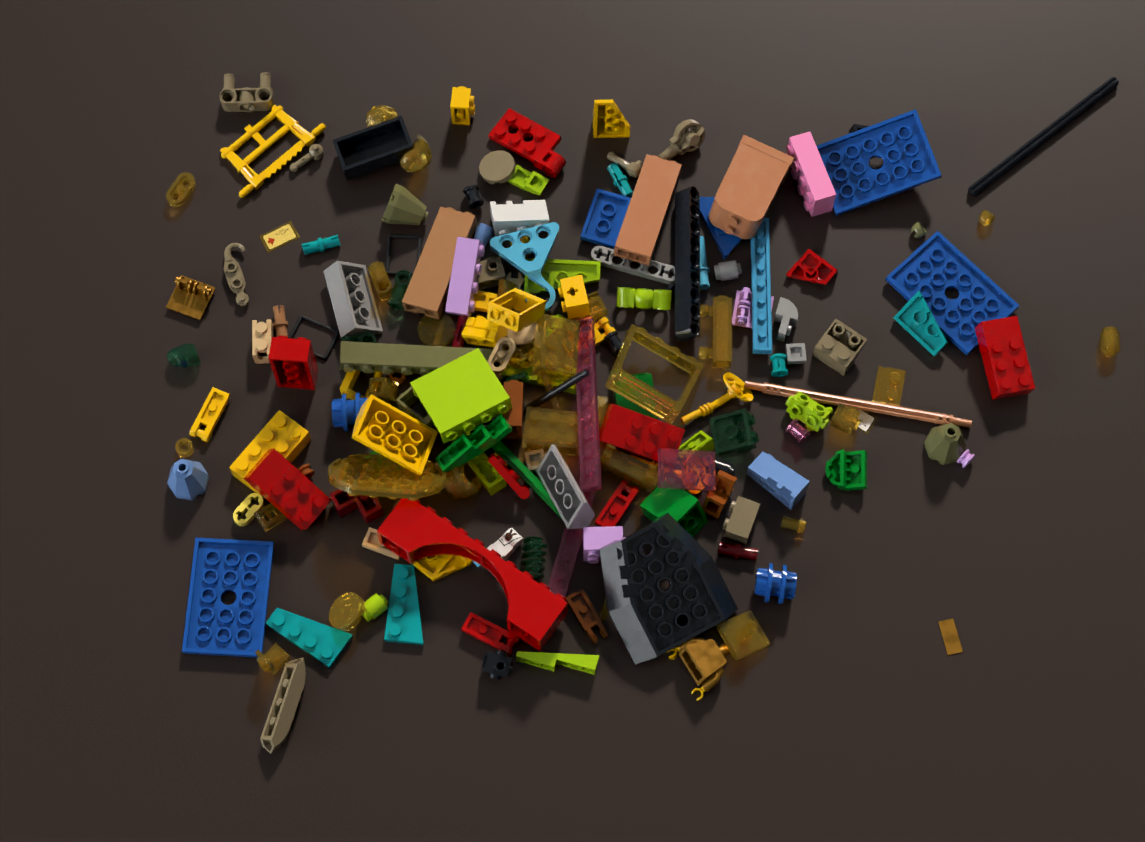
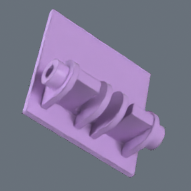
M744 287L741 291L737 290L731 325L752 328V292L748 287ZM771 296V312L774 296Z

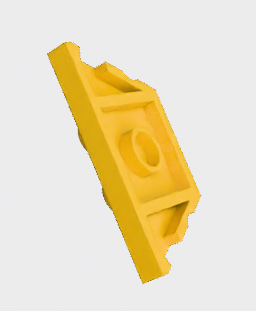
M435 555L418 560L411 565H414L415 568L432 581H436L471 565L473 562L461 556Z

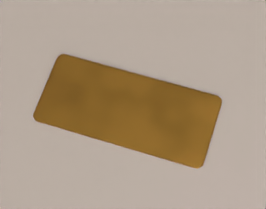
M954 619L939 621L947 654L952 655L963 652Z

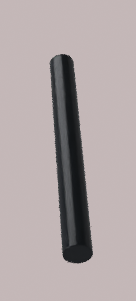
M587 369L582 370L524 406L525 412L529 413L590 375Z

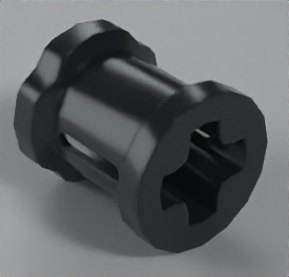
M470 185L463 189V193L468 199V208L470 209L479 208L484 204V200L478 192V185Z
M612 331L603 338V342L607 343L612 350L613 356L619 355L627 348V345L622 343L618 337L617 331Z

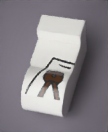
M510 528L487 549L497 551L501 555L500 558L506 560L522 543L524 538L513 528Z

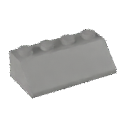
M336 261L325 269L324 275L340 337L356 340L382 333L383 329L366 265Z
M552 444L536 472L567 529L588 527L595 514L556 445Z

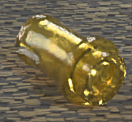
M784 515L781 528L804 533L807 521H804L803 518L799 520Z

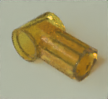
M376 261L371 263L367 269L377 296L382 301H388L393 297L394 292L383 262Z

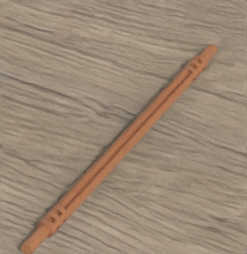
M745 381L744 388L763 391V394L790 397L801 391L818 403L921 420L934 424L945 425L952 423L971 428L972 420L956 418L953 415L944 413L940 414L938 412L820 393L772 383L769 384L767 382L761 384Z

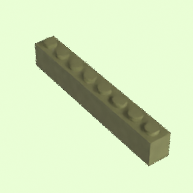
M341 341L339 370L345 372L357 370L364 373L377 371L383 374L396 372L403 375L416 373L424 376L477 348ZM479 348L488 362L493 349Z

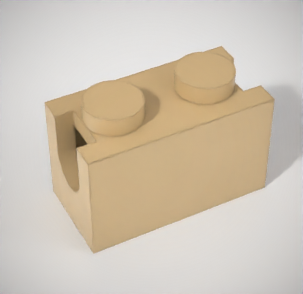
M267 319L266 323H258L257 320H252V356L255 364L270 363L268 359L271 338L274 337V327L271 319ZM259 353H267V356H259Z

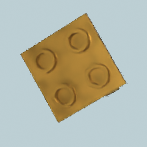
M182 275L176 277L175 284L177 285L166 308L201 320L216 288Z

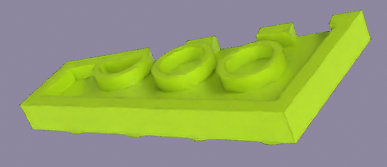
M526 258L527 261H533V260L535 259V258ZM547 259L541 275L554 290H558V287H561L560 279L582 275L584 284L599 282L601 261ZM525 275L524 292L529 294L548 292Z

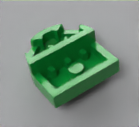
M844 449L835 452V455L826 463L825 472L827 478L834 486L841 490L867 489V452L865 450L846 452Z

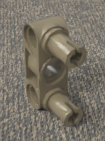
M263 72L260 74L259 88L245 87L234 89V75L224 74V88L219 97L222 108L225 111L252 112L272 109L274 99L270 73Z

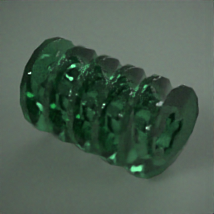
M531 536L523 538L524 545L522 550L524 552L522 553L523 560L521 561L523 567L520 568V571L528 572L534 577L533 580L544 578V574L539 573V571L545 570V567L540 566V564L546 563V560L541 558V556L546 555V552L541 549L547 548V544L542 543V538Z

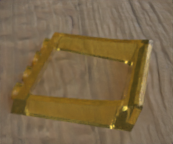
M632 324L626 332L605 387L665 422L672 424L683 408L704 366L698 363L694 357L681 353L677 347L667 345L661 338L654 337L647 333L646 329L638 328ZM632 341L690 374V378L678 401L673 400L622 369Z

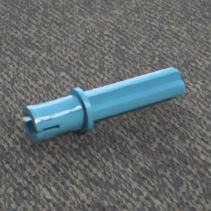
M700 236V289L704 290L710 287L708 277L710 269L707 267L705 239L703 236Z

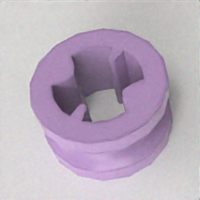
M968 449L957 460L958 464L962 463L963 468L975 457L974 454L969 453L970 450Z

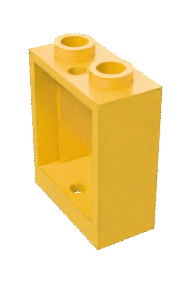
M514 288L488 303L487 319L515 332H519L544 318L546 300ZM511 309L518 310V311H520L521 313H516V312L512 311Z

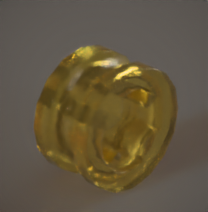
M181 438L176 442L175 449L179 456L185 458L192 455L194 447L189 439ZM182 445L187 446V447H188V450H187V451H185L184 449L182 450L181 446H182Z

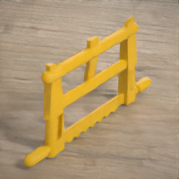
M274 104L271 109L272 111L253 127L250 124L244 128L246 131L244 135L228 148L220 149V152H222L221 157L223 159L227 158L237 169V172L242 173L250 183L239 192V196L244 198L253 188L257 190L266 178H271L272 174H276L277 169L281 170L282 165H286L287 161H291L292 156L296 157L297 152H301L304 146L312 144L316 137L326 129V125L321 123L309 133L299 125L298 121L285 113L282 106ZM277 117L284 126L265 141L258 132ZM289 130L300 139L299 142L259 175L248 166ZM253 137L260 146L242 160L234 152Z

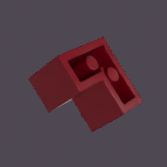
M364 476L329 494L331 502L340 518L357 508L366 524L384 515L382 506Z

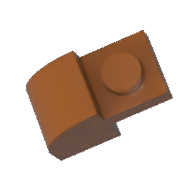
M719 470L702 506L705 513L717 519L720 517L734 490L736 477Z

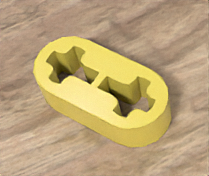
M251 493L236 508L233 513V519L238 526H247L264 507L263 497L258 493ZM258 499L259 505L254 504L252 506L251 500L256 501ZM239 514H241V515H244V514H245L246 519H245V520H244V519H240V520H239L238 515H239Z

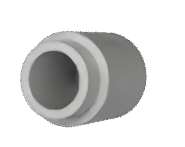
M732 260L714 265L716 280L726 281L739 278L738 274H742L740 263Z

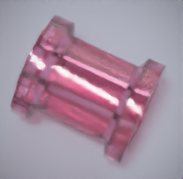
M794 419L785 429L786 433H790L797 439L798 444L802 443L810 434V430L802 427L797 419Z

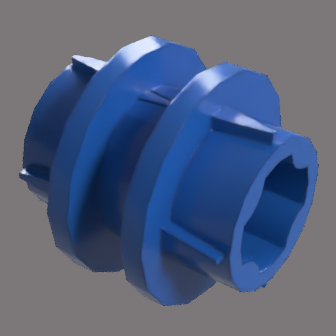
M345 393L342 394V399H333V426L343 427L344 432H349V425H355L360 408L367 398H361L360 393H356L355 400H348Z
M769 563L768 568H757L754 594L764 596V602H769L770 596H777L778 604H782L783 599H794L797 573L787 571V565H782L781 571L773 570V563Z

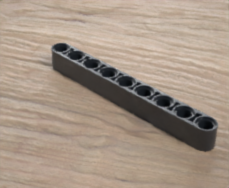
M694 186L675 193V335L680 342L697 338L700 335V196L697 188Z

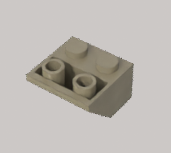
M835 319L816 344L813 356L844 376L855 362L867 342V338L838 319Z

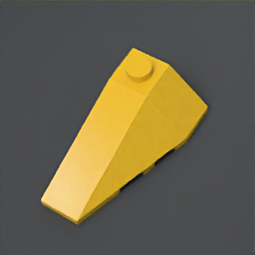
M594 100L593 138L630 137V125L614 100Z

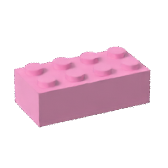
M811 132L789 137L785 154L794 157L791 164V175L794 180H797L798 192L800 196L803 195L805 200V210L809 211L811 217L832 211L836 193Z

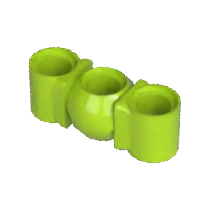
M617 287L616 306L624 308H634L635 306L641 309L653 307V309L670 310L672 291L654 289L653 291L652 289L637 288L635 290V288Z

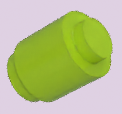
M375 593L361 605L359 612L369 622L370 620H375L387 610L388 606L386 604L389 602L382 594L378 595Z

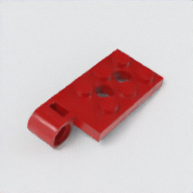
M510 108L488 134L489 139L533 162L534 167L540 169L551 178H555L566 165V160L560 154L553 151L562 140L561 136ZM512 129H518L517 133H509ZM526 137H533L532 141H524Z

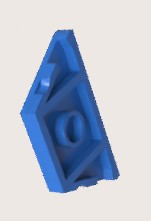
M700 197V215L723 258L726 259L730 252L738 246L742 238L733 234H727L724 230L715 227L709 220V211L715 197Z

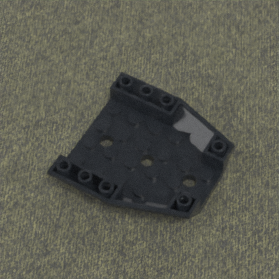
M669 513L651 521V524L619 541L615 540L599 549L608 613L635 665L662 655L723 622L738 610L712 556ZM646 543L651 546V552L648 555H644L641 551L642 546ZM666 579L669 582V587L663 591L660 589L659 583L661 580ZM683 614L686 616L687 622L685 625L680 626L677 623V618Z

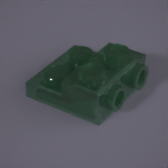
M746 408L709 418L715 451L718 456L734 451L740 453L757 448L756 443L759 442L757 432L753 431L752 426L755 424V417Z

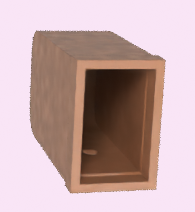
M743 135L734 158L715 195L709 211L710 222L715 227L724 230L727 234H733L742 239L753 238L757 234L781 184H783L794 157Z

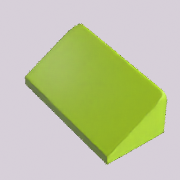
M700 430L679 447L676 459L681 465L691 455L702 459L713 451L716 446L713 439Z

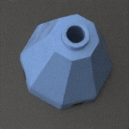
M180 459L171 467L167 484L176 498L192 501L199 494L202 495L206 492L210 477L200 462Z

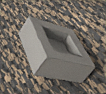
M805 343L786 344L787 364L806 363Z

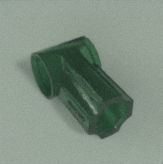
M400 270L395 275V284L388 305L394 309H404L402 300L412 278L409 271ZM402 279H409L406 283H400Z

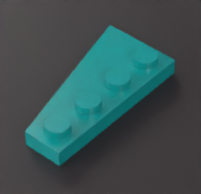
M394 564L384 641L424 645L414 565Z
M276 608L265 623L266 626L328 668H331L353 638V635L280 608Z

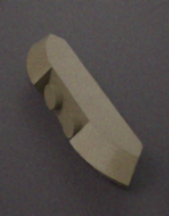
M304 658L291 660L285 664L260 738L262 746L270 754L274 753L284 743L295 718V712L301 700V694L304 691L306 682Z

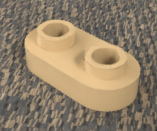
M502 337L498 340L488 359V364L496 374L502 373L506 369L515 352V342L509 337ZM508 346L509 350L504 351L502 347ZM499 362L501 365L499 367H495L494 363Z

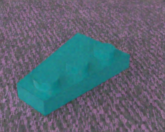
M920 291L893 317L934 357L948 344Z

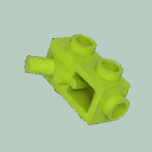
M801 391L794 396L791 395L785 403L788 406L786 412L790 414V417L793 420H800L806 424V428L810 431L818 432L820 429L824 430L830 421L828 419L829 415L833 413L832 407L825 408Z

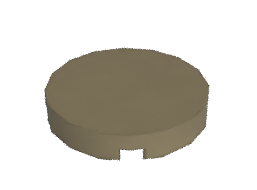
M497 150L484 156L480 162L479 171L484 181L490 184H501L511 179L515 173L516 164L510 153Z

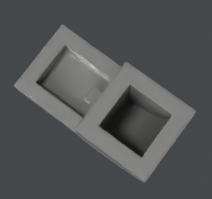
M780 297L774 321L781 323L777 340L784 342L785 336L790 335L792 326L796 327L798 311L790 300Z

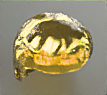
M416 135L417 139L413 143L414 149L407 152L400 160L401 167L407 172L421 171L431 163V148L421 135Z

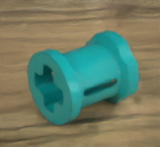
M777 353L770 356L773 367L771 375L773 377L788 375L785 363L787 359L786 354Z

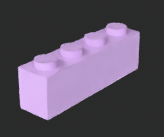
M457 237L445 312L449 314L471 317V313L475 311L476 302L474 301V295L478 293L479 288L477 277L481 274L482 270L480 259L484 256L485 246L480 240Z

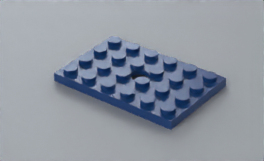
M916 109L817 145L836 193L833 205L836 216L942 178ZM871 158H881L884 162L883 166L877 170L872 169L869 166Z
M939 231L934 233L885 279L907 301L920 291L942 333L966 356L979 345L975 327L980 322L1009 317L1019 308L1018 303ZM947 288L957 289L959 292L958 298L948 299L945 296V290Z
M195 537L182 645L183 654L262 658L274 542ZM226 591H233L236 594V601L231 605H226L221 601V597Z

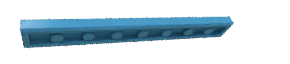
M764 218L757 234L750 239L753 354H772L769 218Z

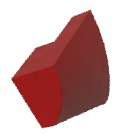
M808 249L800 260L787 272L786 276L827 285L838 273V270Z

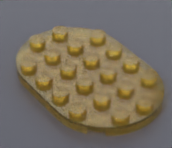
M354 454L348 455V458H344L342 461L341 459L333 461L328 467V480L335 488L347 492L350 496L367 495L371 498L380 496L388 497L389 499L407 498L408 500L416 501L419 498L440 493L446 484V472H443L440 466L436 467L433 465V462L427 460L421 476L383 455Z

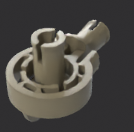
M692 119L678 124L674 131V136L669 140L670 146L659 154L658 157L670 161L677 154L683 155L686 152L699 148L705 138L703 126Z

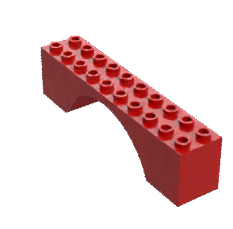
M404 494L377 530L380 544L410 564L435 555H455L468 558L482 565L497 579L504 590L509 606L507 615L508 630L538 651H541L567 615L568 603L566 598L559 593L555 595L549 591L550 588L546 584L533 580L534 577L528 572L518 570L513 562L509 560L506 562L500 558L501 555L493 549L490 551L485 548V544L480 540L470 538L464 529H457L452 526L453 523L449 519L437 516L434 509L429 506L424 507L416 497H409Z

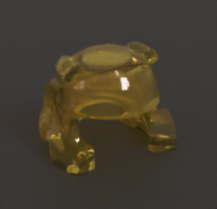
M466 463L448 471L444 475L442 474L440 477L445 490L454 499L475 495L478 489L482 488L478 477L472 479V483L467 480L463 466Z

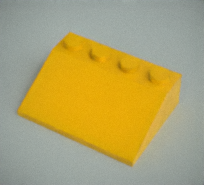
M371 394L361 406L357 415L352 439L421 476L438 431Z

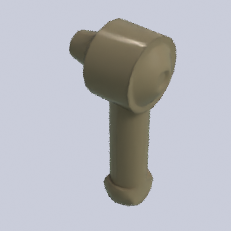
M319 144L311 145L309 153L295 163H292L290 170L296 172L312 159L320 160L324 155L322 146Z
M614 152L608 153L607 159L626 169L629 176L636 178L640 174L642 161L638 160L637 162L628 163L615 155Z

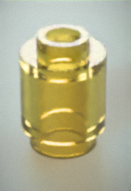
M1104 327L1100 333L1101 352L1105 353L1106 356H1114L1120 351V333L1116 327Z

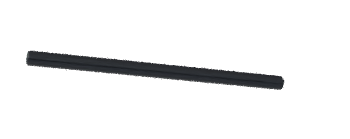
M1111 77L972 184L968 192L972 196H976L1117 87L1119 81L1115 77Z

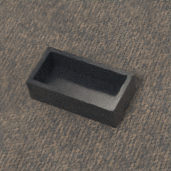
M402 115L332 140L347 181L416 156Z

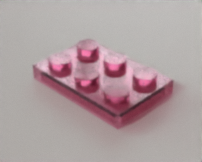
M658 449V488L715 491V452Z

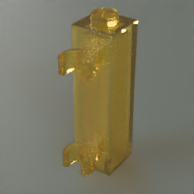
M721 295L713 297L712 306L700 305V317L712 316V348L699 347V359L712 358V367L731 368L732 298Z
M599 441L596 446L593 445L588 454L591 457L588 462L589 464L649 493L655 489L662 474V471L658 470L656 466L648 465L615 449V446L609 443L605 444Z

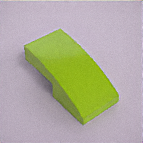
M516 165L514 175L507 182L527 192L541 195L549 179L535 171L531 173Z

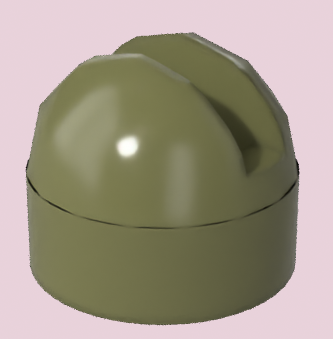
M917 222L911 228V234L916 232L915 238H921L927 234V231L920 222Z

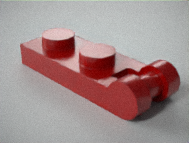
M492 453L488 457L489 463L521 499H527L530 496L528 486L520 484L517 480L519 476L514 470L511 469L509 471L505 467L506 461L500 455L496 456Z
M622 480L595 520V525L599 527L617 526L633 500L637 497L640 489L633 488L628 485L627 481ZM626 492L629 495L628 497H625L624 495H622V493Z
M470 612L461 628L462 632L500 651L507 652L509 656L513 652L512 647L520 639L515 634ZM503 637L508 639L506 644L500 642Z

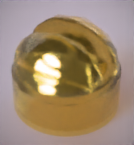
M983 210L979 215V222L984 226L990 225L995 220V216L987 210Z

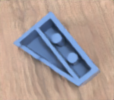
M763 451L748 467L746 473L790 510L806 494L810 482L777 461L771 454Z

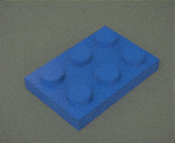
M597 188L580 239L614 249L631 198Z

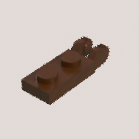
M583 588L565 597L566 602L584 632H587L594 645L598 641L596 635L591 630L592 628L597 626L604 639L609 637L600 616Z

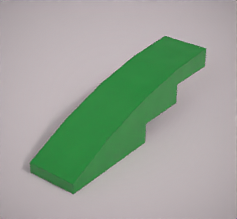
M500 414L489 425L481 424L470 435L467 436L463 433L441 452L435 460L442 471L446 473L480 455L499 442L513 429L506 418Z

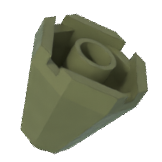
M396 184L381 221L388 224L420 225L421 221L425 223L429 212L426 211L427 206L406 188Z
M949 423L932 428L924 442V446L930 459H935L940 464L947 465L957 462L966 447V443L960 428Z

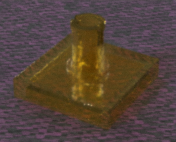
M751 610L724 621L716 627L735 661L770 645L769 640Z

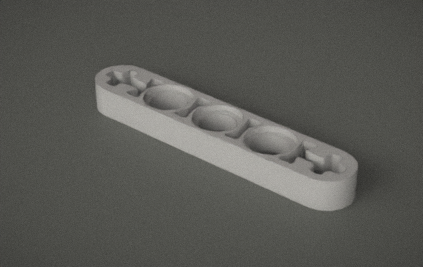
M596 246L591 251V260L601 261L600 266L668 285L675 284V267L672 265L651 260L649 266L639 263L640 267L633 269L630 267V263L634 261L621 258L623 261L620 264L612 262V259L616 257L613 255L614 249ZM601 252L602 256L597 258V255ZM656 267L658 272L651 274L648 272V268ZM661 269L664 270L663 276H660ZM670 272L674 273V276H672V278H668Z

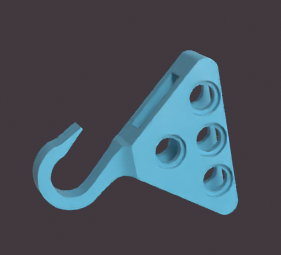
M551 222L493 237L490 240L491 251L525 274L528 279L548 291L550 298L545 305V311L551 309L556 299L555 290L542 277L541 273L559 235V225L556 222ZM542 231H545L549 234V236L545 239H542L538 236V234ZM523 236H528L531 239L528 243L520 241ZM504 241H510L512 242V246L509 248H504L502 246V243ZM527 254H533L535 256V259L533 261H527L525 259V256Z

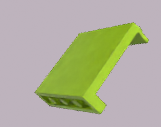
M479 348L410 382L416 398H419L440 433L443 443L452 441L465 432L472 431L480 424L487 423L492 418L504 414L512 408L510 397Z

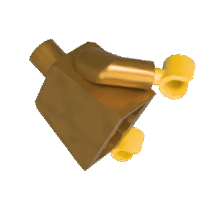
M693 637L671 649L675 653L670 655L669 659H676L678 652H680L679 656L698 686L702 685L701 688L693 689L691 693L694 694L695 691H700L701 696L696 699V701H700L705 691L708 692L719 683L724 673L723 666L727 663L725 657L729 655V649L726 645L718 647L713 639L705 640L704 638Z

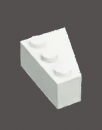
M523 200V204H513L512 201H506V204L496 205L495 201H491L490 212L495 237L549 223L545 200Z

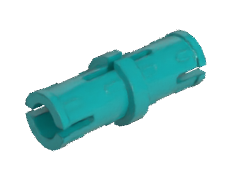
M617 163L610 164L607 170L614 180L613 184L618 187L623 196L632 197L634 191H632L627 182L628 178L626 175H623Z
M338 234L302 243L304 255L318 251L325 252L326 249L341 246Z

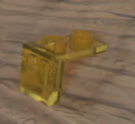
M276 643L264 655L259 650L255 652L257 656L256 661L261 669L266 673L270 671L273 675L291 658Z

